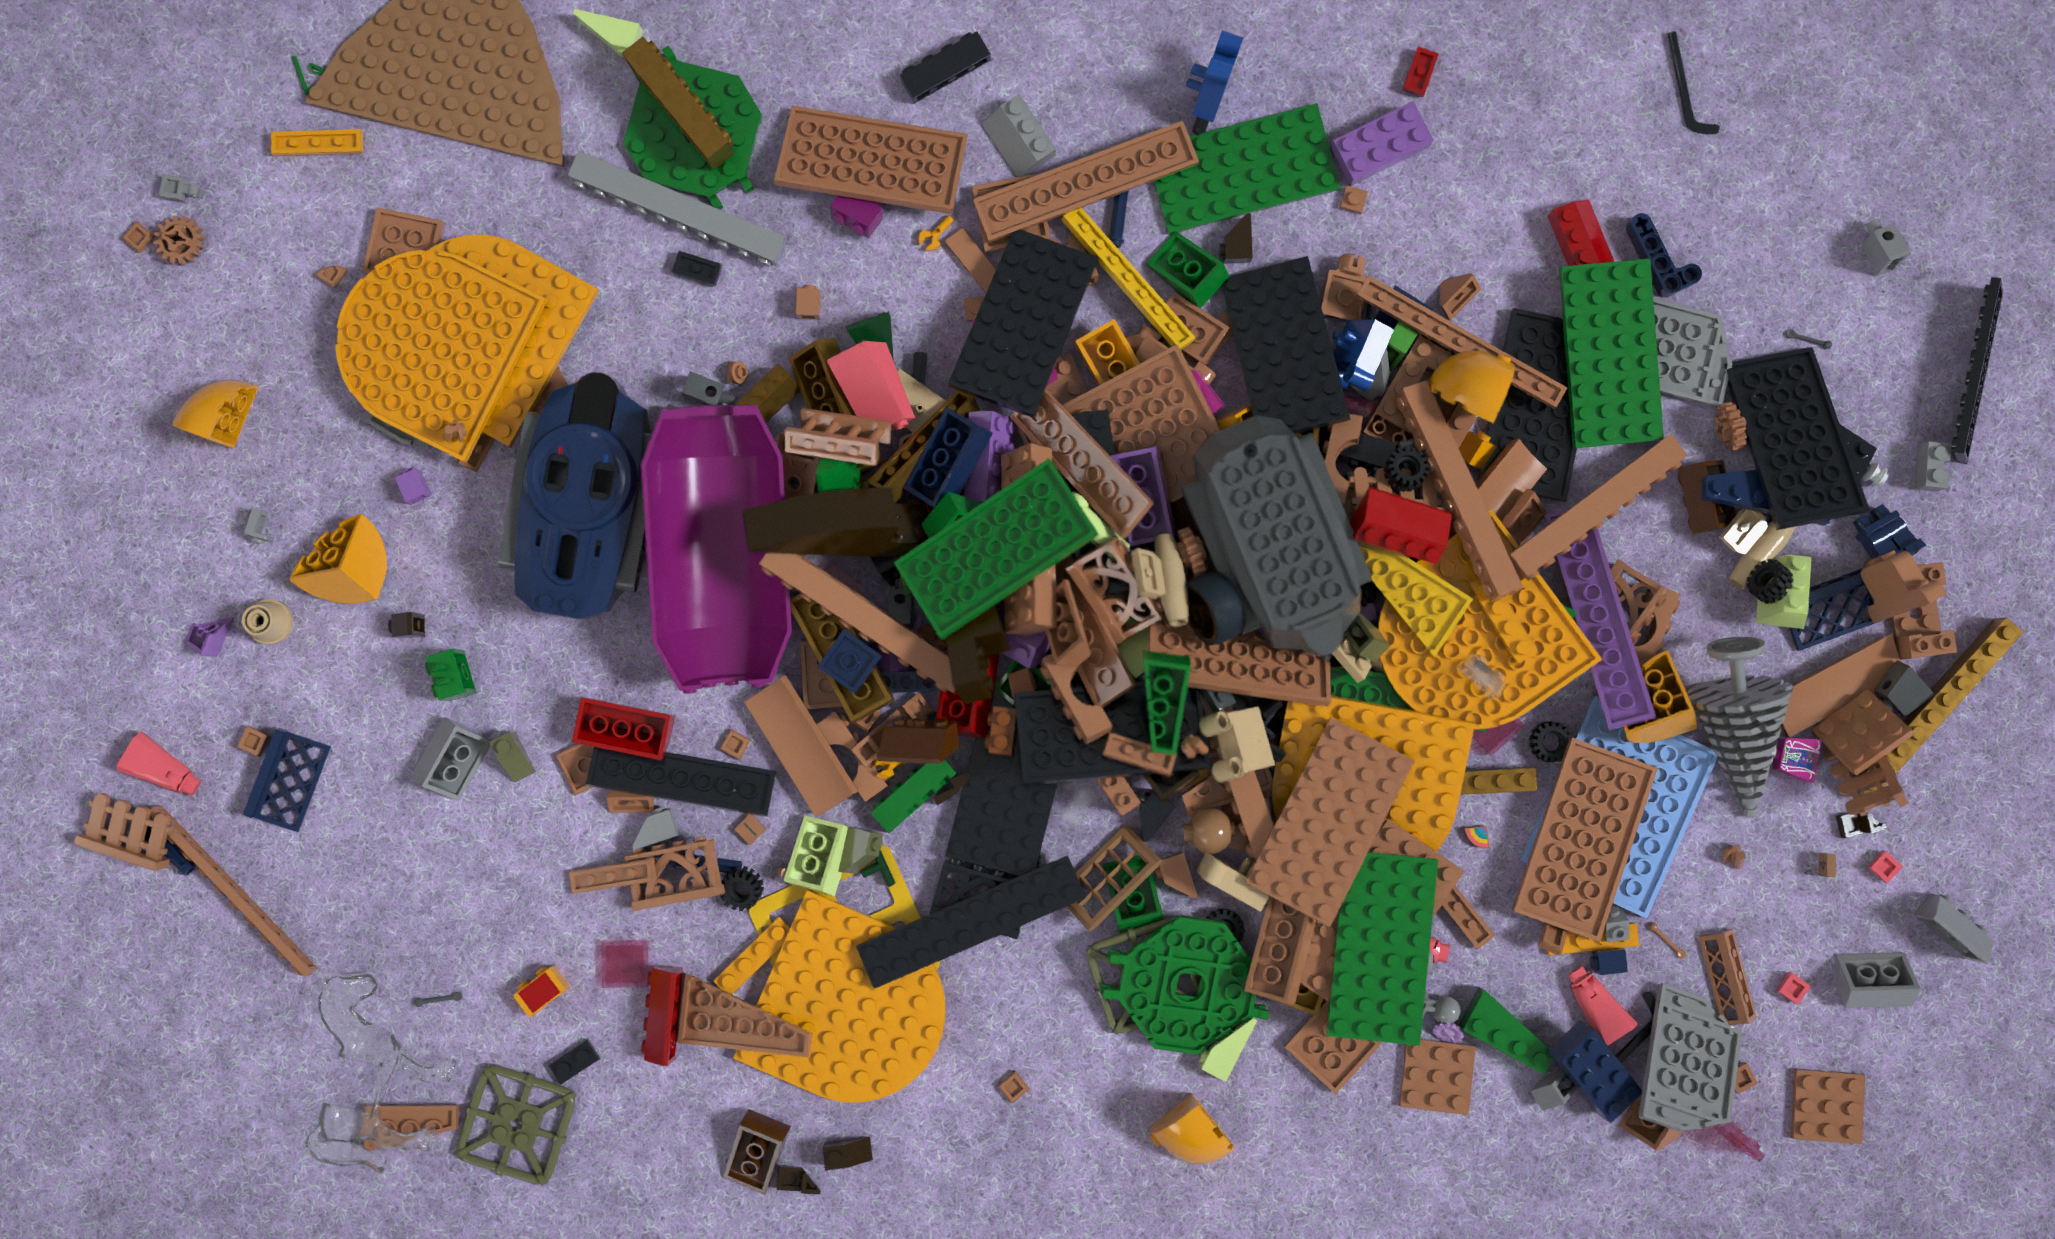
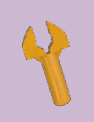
M947 215L933 231L923 229L919 234V246L925 239L933 237L932 243L925 251L937 250L941 246L938 242L939 236L953 223V218Z
M877 758L872 768L879 765L886 767L884 771L876 775V777L886 780L895 775L893 772L894 768L908 762L878 761Z

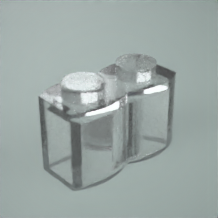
M1085 784L1079 786L1074 791L1071 802L1065 804L1060 809L1057 821L1068 830H1073L1080 824L1084 812L1093 807L1098 794Z

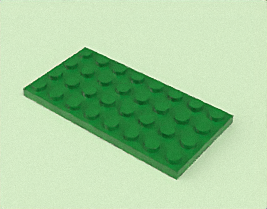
M1317 103L1208 131L1200 135L1189 136L1199 164L1154 181L1168 235L1341 189Z
M1650 259L1559 267L1573 449L1663 440L1664 432Z
M1048 458L895 561L894 564L936 633L943 640L1097 537L1099 533L1052 461Z
M1377 852L1367 853L1338 910L1326 1027L1327 1036L1420 1046L1438 859Z

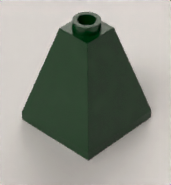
M890 311L846 326L848 333L856 344L863 341L886 342L894 362Z

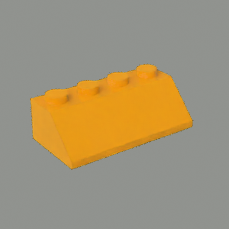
M1115 319L1075 341V347L1097 386L1140 364Z

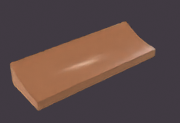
M1515 439L1507 444L1475 485L1488 512L1492 509L1502 522L1505 514L1510 512L1516 504L1518 497L1527 488L1531 490L1547 468L1531 454L1520 439ZM1452 519L1448 540L1457 534L1453 528Z
M1882 635L1793 682V692L1789 699L1784 723L1780 724L1786 737L1790 738L1831 716L1868 689L1871 693L1876 692L1875 688L1897 660L1902 662L1893 635Z
M786 675L744 702L816 818L858 792Z
M1270 896L1244 991L1282 1003L1295 1005L1316 920Z

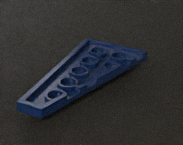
M1757 470L1707 475L1702 478L1701 500L1771 514ZM1830 520L1813 524L1825 526L1830 523Z

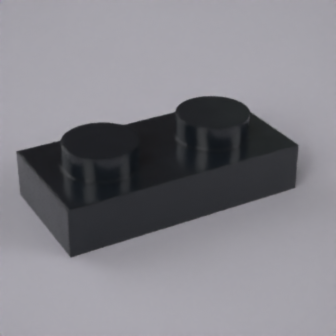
M678 251L672 272L673 274L716 287L722 264Z
M588 1039L548 1066L561 1085L598 1061L600 1056Z

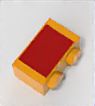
M555 965L550 968L544 966L535 973L536 978L529 982L527 979L516 987L518 992L513 997L528 1017L535 1015L570 988Z

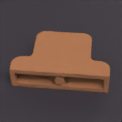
M1893 550L1868 561L1869 566L1861 571V577L1874 599V604L1868 608V613L1873 623L1930 604L1947 595L1939 581H1928L1924 578L1914 558L1907 551L1896 554Z

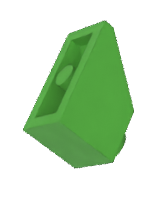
M1398 322L1393 328L1394 330L1386 346L1389 371L1391 372L1407 353L1418 334L1411 327L1401 322Z

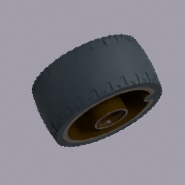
M1214 571L1198 576L1186 583L1188 591V623L1203 643L1209 646L1217 645L1234 638L1244 631L1246 626L1244 606L1238 591L1227 576L1219 571Z

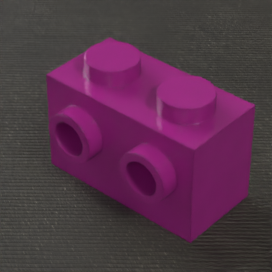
M837 196L830 205L831 218L837 224L845 225L855 234L863 235L868 239L883 220V207L873 201Z

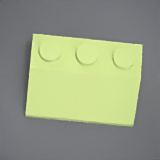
M1787 554L1775 559L1793 574V582L1789 583L1792 587L1791 589H1786L1788 594L1786 596L1782 594L1781 600L1775 599V603L1769 602L1766 604L1757 599L1756 624L1804 629L1808 616L1812 557ZM1771 578L1766 585H1768L1773 578Z
M804 815L784 881L835 897L842 872L838 871L848 827Z

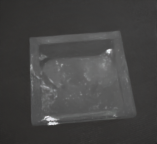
M1479 653L1476 656L1470 654L1457 669L1490 699L1500 697L1503 694L1502 689L1506 686L1504 675L1495 669L1493 671L1488 667V661Z

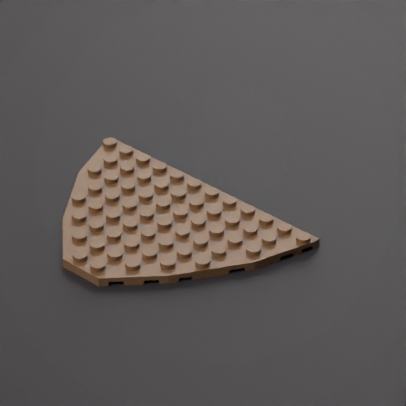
M392 0L342 44L316 85L310 89L305 101L308 105L561 167L564 166L560 98L534 24L519 0Z

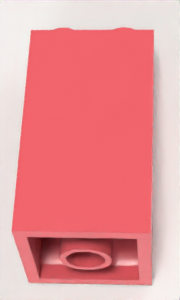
M863 341L827 360L856 416L891 421V430L894 428L896 430L902 429L909 425V421L915 419L886 342Z

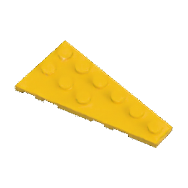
M1357 540L1370 571L1372 581L1435 657L1473 598L1405 555Z

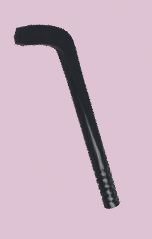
M1670 32L1667 35L1685 124L1688 129L1696 133L1717 134L1720 130L1719 125L1703 124L1697 122L1694 118L1677 32Z
M1650 991L1644 992L1642 996L1650 1010L1651 1019L1617 1053L1616 1057L1620 1063L1651 1034L1656 999Z

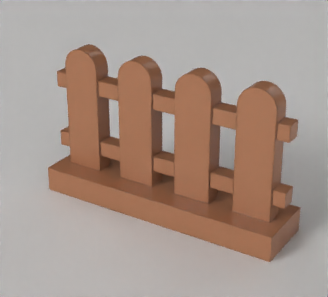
M1358 467L1354 470L1352 477L1348 478L1349 484H1353L1354 498L1350 500L1351 506H1355L1349 514L1350 521L1369 485H1375L1376 489L1392 493L1391 485L1388 484L1390 478L1385 479L1384 475L1386 472H1384V468H1379L1375 473V477H1368L1366 469ZM1402 468L1400 470L1404 475L1412 476V472L1409 469ZM1430 472L1420 485L1421 499H1415L1414 489L1408 492L1407 488L1405 492H1401V487H1398L1399 496L1446 511L1445 507H1441L1442 501L1437 500L1434 480Z
M1828 748L1824 749L1823 755L1826 760H1838V763L1830 769L1833 777L1836 779L1845 777L1846 781L1838 785L1839 793L1844 797L1853 796V799L1845 804L1849 814L1856 815L1860 813L1861 816L1867 814V810L1877 806H1891L1890 802L1896 800L1899 807L1909 804L1887 754L1869 766V772L1852 778L1851 775L1853 773ZM1880 764L1881 767L1875 769L1874 766ZM1887 782L1888 786L1883 787L1882 784ZM1876 786L1877 790L1859 796V792Z
M106 793L97 794L94 800L89 801L88 806L92 807L89 822L84 823L83 829H86V833L76 835L75 845L152 871L168 868L170 859L162 856L166 855L168 851L167 848H164L167 834L173 830V826L170 825L171 818L167 813L157 814L154 820L150 819L151 812L148 807H138L134 813H131V806L127 800H119L113 807L110 806V796ZM111 813L109 828H104L107 814ZM127 820H132L129 835H125ZM150 826L152 830L149 842H146L144 839L147 827Z

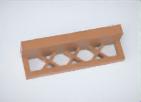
M1733 928L1722 930L1716 934L1699 936L1700 946L1719 1014H1722L1728 1020L1729 1025L1750 1023L1757 1016ZM1717 939L1719 946L1717 953L1708 948L1707 940ZM1716 960L1724 965L1725 972L1723 976L1714 970L1713 965ZM1722 983L1731 990L1729 998L1720 992L1719 987ZM1728 1005L1736 1010L1738 1018H1727L1726 1008Z

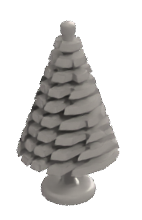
M1730 637L1709 643L1706 650L1711 658L1730 661L1731 680L1725 682V679L1700 683L1689 689L1687 695L1692 706H1695L1693 708L1698 718L1700 717L1699 722L1702 728L1705 729L1707 740H1710V746L1715 755H1717L1716 758L1720 766L1726 770L1723 773L1729 779V785L1734 792H1737L1734 795L1737 802L1744 805L1743 815L1747 818L1757 816L1756 804L1761 802L1763 793L1760 791L1764 790L1767 781L1765 778H1767L1769 773V765L1773 762L1774 755L1772 753L1777 746L1778 740L1776 739L1779 738L1781 733L1780 724L1784 723L1785 713L1789 706V699L1792 696L1793 688L1792 684L1789 682L1784 683L1783 679H1772L1769 676H1760L1754 679V675L1745 676L1744 660L1762 654L1765 649V642L1755 637Z

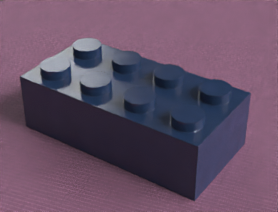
M946 407L903 488L934 508L947 492L960 495L993 433L964 415Z
M1581 1020L1547 1051L1595 1113L1610 1124L1642 1094V1089L1595 1029Z

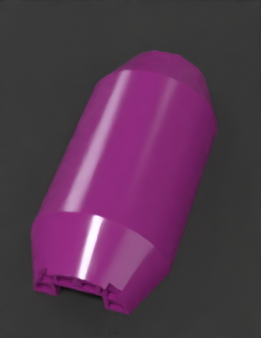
M706 405L662 409L641 462L652 643L679 691H682L684 694L696 693V689H703V687H715L716 683H725L727 686L738 685L739 681H746L752 687H764L765 683L772 682L792 632L790 589L781 583L782 579L777 575L772 577L761 570L763 566L759 563L766 553L748 552L742 511L785 499L782 454L757 405Z

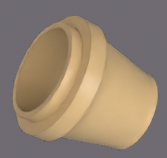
M265 599L245 610L242 616V625L255 641L273 645L284 641L289 636L293 628V615L284 603ZM262 616L264 623L260 625L258 619Z

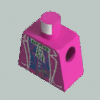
M1778 738L1776 749L1772 753L1774 755L1772 769L1803 782H1814L1822 740Z

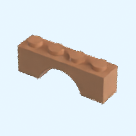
M1349 414L1350 420L1328 426L1327 431L1331 432L1330 440H1325L1323 453L1326 454L1325 465L1344 509L1349 490V481L1338 473L1335 462L1338 455L1345 448L1357 445L1359 442L1363 416Z
M1647 588L1646 595H1644L1642 600L1645 603L1650 601L1653 596L1649 588ZM1667 588L1665 595L1668 597L1665 603L1660 608L1657 606L1652 613L1654 618L1650 622V631L1647 638L1641 644L1634 646L1641 668L1644 663L1661 652L1663 636L1671 628V616L1680 605L1678 600L1680 594Z
M1053 654L1042 658L1040 671L1045 680L1049 679L1053 685L1051 690L1057 700L1061 699L1064 705L1062 707L1063 712L1068 720L1072 719L1074 722V731L1079 740L1083 739L1085 744H1088L1111 732L1112 724L1101 705L1090 706L1083 704L1073 695L1070 682L1077 673L1078 667L1055 664Z
M835 711L817 724L829 745L838 744L851 750L862 740L856 731L852 733L847 727L850 722L843 713L839 715ZM857 759L858 772L853 784L866 802L888 787L889 784L886 781L889 779L884 780L876 777L879 772L884 770L882 768L880 770L876 767L872 768L874 761L867 767H864Z

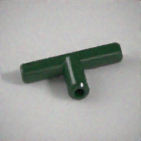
M880 849L878 857L875 858L876 863L861 869L860 872L863 878H866L881 871L886 885L890 887L896 882Z

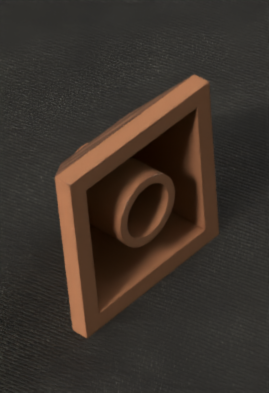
M1641 1095L1633 1102L1619 1124L1621 1128L1657 1152L1678 1139L1682 1133L1638 1118Z

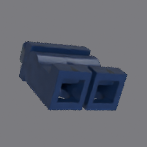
M1883 504L1870 512L1876 522L1872 523L1866 514L1853 522L1859 532L1855 538L1858 542L1861 541L1862 546L1871 559L1893 550L1896 554L1907 551L1913 556L1926 546L1921 538L1917 540L1910 532L1905 521L1899 517L1900 514L1897 510L1890 512Z

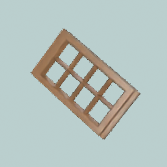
M1126 825L1076 872L1079 882L1081 881L1090 893L1081 902L1078 901L1066 907L1090 932L1118 907L1159 866L1162 860ZM1122 840L1133 849L1124 860L1113 850ZM1136 853L1147 864L1138 874L1126 864ZM1108 854L1119 863L1110 874L1099 865ZM1094 867L1105 878L1096 888L1084 878ZM1121 868L1133 878L1123 889L1112 878ZM1107 882L1118 891L1109 902L1098 893ZM1093 895L1104 906L1094 917L1083 906Z

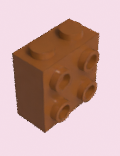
M994 706L993 712L989 711L987 725L991 727L990 735L986 734L985 748L989 749L988 753L991 755L1014 757L1017 732L1016 709Z

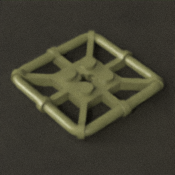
M1174 917L1162 919L1135 929L1131 927L1126 932L1088 945L1086 949L1087 962L1096 987L1094 991L1096 996H1099L1107 1024L1112 1029V1033L1117 1035L1119 1033H1128L1139 1029L1134 1021L1125 1023L1130 1015L1125 1008L1118 1020H1116L1110 1000L1102 998L1100 989L1104 981L1096 958L1119 968L1120 975L1123 964L1109 963L1107 954L1100 950L1131 940L1134 947L1138 944L1137 937L1155 932ZM1188 974L1193 993L1197 996L1199 987L1198 975ZM1120 981L1112 983L1110 985L1119 987ZM1179 988L1176 989V993L1191 995Z
M485 1065L479 1075L470 1105L465 1110L467 1114L457 1141V1152L455 1153L457 1158H461L466 1163L494 1171L498 1176L506 1175L531 1184H541L542 1186L547 1184L554 1172L562 1144H565L567 1139L565 1135L575 1107V1092H572L565 1086L537 1078L532 1073L527 1075L499 1065ZM496 1074L525 1083L521 1100L506 1096ZM488 1078L499 1098L495 1113L478 1108ZM532 1086L563 1096L544 1107L527 1103ZM566 1102L557 1133L540 1128L544 1113ZM475 1116L492 1120L488 1136L466 1147ZM518 1118L522 1128L514 1130L510 1122ZM537 1135L554 1141L545 1170H543L533 1150ZM490 1141L505 1146L500 1163L469 1153ZM515 1149L525 1152L537 1175L507 1166L511 1150Z

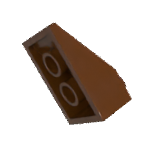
M748 1109L739 1125L723 1178L765 1195L791 1126Z

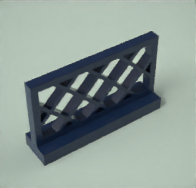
M1862 569L1810 587L1806 622L1810 614L1820 619L1814 630L1807 626L1804 627V629L1812 632L1809 641L1803 644L1799 637L1803 629L1789 627L1797 651L1875 624L1872 619L1866 620L1861 617L1866 606L1874 604V599L1868 588L1866 587L1867 594L1863 600L1854 596L1858 587L1865 585L1861 577ZM1841 593L1848 596L1842 608L1833 604L1837 595ZM1852 599L1861 603L1856 614L1847 610ZM1819 601L1827 604L1822 615L1812 611L1815 604ZM1831 607L1840 610L1835 622L1826 618ZM1845 613L1854 617L1851 626L1847 628L1840 625ZM1824 621L1833 625L1830 634L1823 635L1819 633Z
M282 728L275 729L243 816L256 818L299 832L331 746L288 732V730ZM289 739L298 740L302 750L290 754L287 748ZM304 743L310 744L311 746L306 747ZM315 746L324 749L321 759L314 762L307 751ZM284 752H286L287 757L282 758ZM304 752L309 764L298 769L292 757ZM289 759L294 771L283 776L279 769L280 762ZM320 762L318 768L316 769L314 764ZM311 766L315 776L312 781L305 783L299 771ZM277 773L279 778L274 780L275 775ZM296 773L301 786L289 790L284 778ZM281 780L286 792L274 797L270 789L272 783ZM311 784L310 789L308 791L306 786ZM303 787L307 797L304 802L297 805L291 792ZM269 794L271 799L266 801L267 796ZM288 795L293 807L282 812L276 799ZM269 802H273L278 813L272 817L261 814L264 805ZM303 805L302 810L300 812L298 807ZM295 809L299 817L296 826L287 823L283 814ZM279 816L281 821L274 818Z

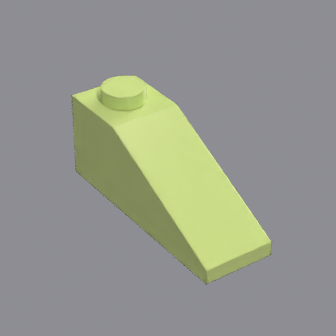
M578 9L573 11L576 19L620 56H623L622 52L642 37L643 30L639 23Z
M1251 1017L1246 1022H1241L1232 1029V1032L1211 1044L1208 1050L1202 1052L1198 1061L1201 1062L1200 1068L1226 1082L1257 1019Z

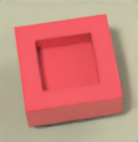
M1882 850L1867 868L1884 883H1889L1903 866L1888 852Z
M1788 972L1776 991L1798 1005L1811 986L1795 974Z

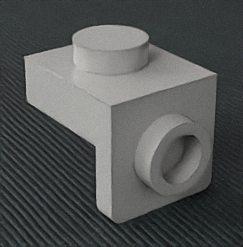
M252 508L251 512L248 513L245 520L246 528L244 534L252 536L251 541L265 544L266 540L274 541V537L262 534L269 512Z
M1612 905L1605 925V939L1607 942L1629 939V919L1619 906Z

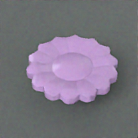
M1439 1022V1024H1435L1432 1027V1034L1443 1042L1457 1043L1464 1038V1031L1456 1026V1024Z

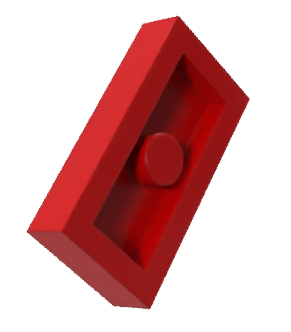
M1417 47L1402 88L1403 91L1420 97L1425 95L1439 53Z

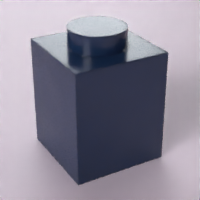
M1615 948L1592 951L1593 956H1590L1589 959L1592 970H1595L1596 974L1608 975L1628 972L1625 949Z

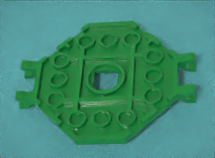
M668 45L661 49L664 56L674 67L673 70L676 74L680 75L688 84L690 91L699 97L706 111L709 110L715 117L717 124L720 126L719 130L723 127L729 134L734 144L732 149L735 154L713 170L693 144L687 142L680 128L637 76L639 86L623 143L645 179L672 190L688 192L708 198L712 206L720 210L724 207L716 194L739 181L747 194L755 190L747 177L762 114L738 75L678 61Z
M1177 915L1127 952L1108 948L1107 958L1109 963L1123 964L1119 987L1101 984L1100 993L1102 998L1118 999L1154 1049L1199 1055L1216 1040L1219 1041L1232 1032V1029L1242 1021L1246 1022L1251 1017L1268 1020L1270 1011L1266 1009V1005L1255 1004L1256 994L1244 991L1252 961L1224 921ZM1180 974L1201 975L1197 996L1176 993Z

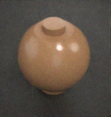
M1215 808L1202 809L1192 816L1189 824H1183L1185 842H1191L1198 851L1206 854H1216L1225 850L1231 843V836H1235L1234 822H1229L1228 815Z

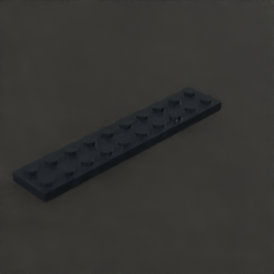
M1068 855L863 942L857 945L856 948L871 984L875 989L1083 900L1086 897Z

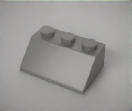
M1020 94L1000 105L982 124L1016 177L1026 176L1056 156V148Z
M443 717L410 777L424 788L459 801L488 750L491 740L456 721Z
M1930 894L1914 915L1965 959L1988 964L1993 946V940L1987 935L1988 931L1978 924H1973L1969 920L1971 917L1963 910L1954 908L1951 905L1953 902L1945 895Z
M1905 952L1836 955L1838 993L1844 1008L1914 1005L1921 988Z

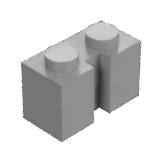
M1928 441L1918 445L1914 489L1927 491L1948 489L1950 470H1944V463L1950 462L1951 443Z

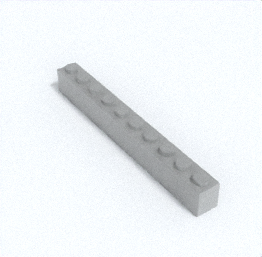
M578 151L568 173L569 178L573 181L572 184L580 189L585 190L588 187L593 189V193L599 197L606 198V196L614 198L613 201L621 206L626 207L627 204L634 206V210L640 214H653L656 220L664 224L670 221L676 224L675 227L683 232H688V230L694 231L700 239L708 241L709 238L717 241L716 244L727 250L729 247L737 249V253L746 258H749L750 255L758 258L757 261L768 267L771 264L777 266L787 243L786 238L780 234Z

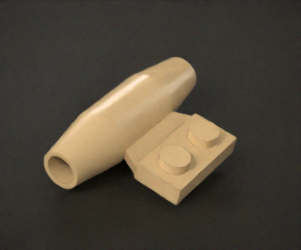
M1742 508L1719 536L1733 552L1742 554L1729 577L1730 583L1738 589L1744 590L1746 584L1749 583L1747 577L1752 576L1750 574L1751 570L1755 571V566L1757 564L1761 566V562L1764 560L1766 562L1768 559L1774 560L1786 546L1796 527L1776 530L1774 521L1772 520L1767 525L1766 517L1761 512Z
M1161 534L1155 537V553L1139 548L1131 552L1138 595L1153 599L1160 597L1169 625L1177 627L1188 623L1186 579L1182 558L1173 535Z
M1343 635V640L1338 649L1332 652L1357 683L1365 679L1371 668L1376 672L1385 673L1380 658L1373 662L1358 655L1345 635Z

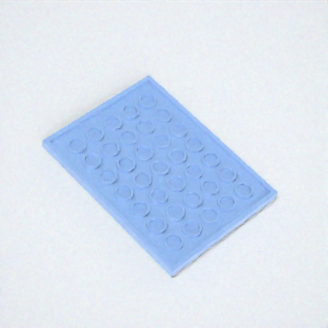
M1592 696L1574 738L1658 768L1613 904L1647 919L1715 765L1717 755H1715L1711 748L1683 735L1649 743L1631 742L1626 737L1624 727L1609 730L1600 698ZM1551 791L1547 797V800L1543 806V809L1539 815V818L1535 824V827L1519 860L1526 864L1532 851Z

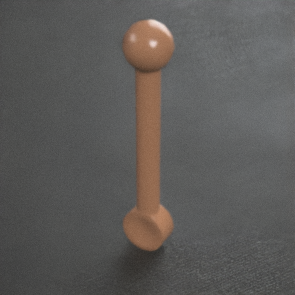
M1652 922L1649 924V930L1655 931L1676 952L1678 958H1685L1686 952L1671 942L1658 929L1656 923Z

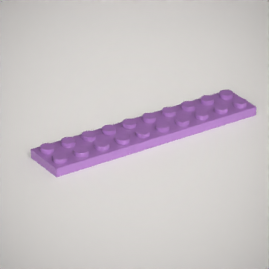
M1571 507L1545 514L1547 525ZM1590 529L1586 532L1587 538L1578 544L1574 541L1570 544L1572 549L1562 556L1557 554V558L1572 608L1576 610L1575 618L1577 625L1602 658L1601 661L1591 667V671L1608 728L1613 730L1654 719L1656 716L1599 531L1597 529L1592 532Z

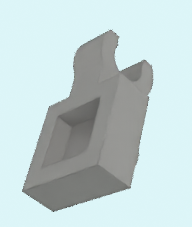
M163 174L158 196L178 201H184L185 195L203 199L204 190L199 189L195 185H188V179L185 177Z

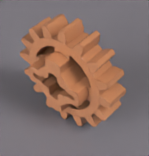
M174 215L173 221L166 218L165 226L158 225L161 231L154 232L158 240L153 241V244L159 246L156 252L161 254L164 260L170 261L174 265H177L178 262L186 265L187 260L192 263L195 262L194 255L201 257L199 248L205 249L206 246L201 244V241L206 240V237L200 234L203 229L197 226V222L192 219L189 221V218L186 216H182L180 219Z
M1732 402L1717 405V409H1715L1717 415L1714 416L1717 437L1721 438V443H1725V448L1729 449L1730 452L1743 449L1744 445H1746L1745 438H1747L1745 417L1740 415V410H1736V405L1732 404Z
M1189 527L1178 530L1180 541L1177 543L1184 569L1189 568L1194 578L1205 574L1203 564L1207 556L1199 536L1194 537Z

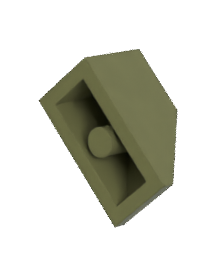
M1360 613L1344 632V635L1358 655L1373 662L1390 647L1381 632Z
M508 732L489 742L499 763L514 782L536 772L516 732Z
M848 826L838 872L856 874L877 858L882 847L883 834Z

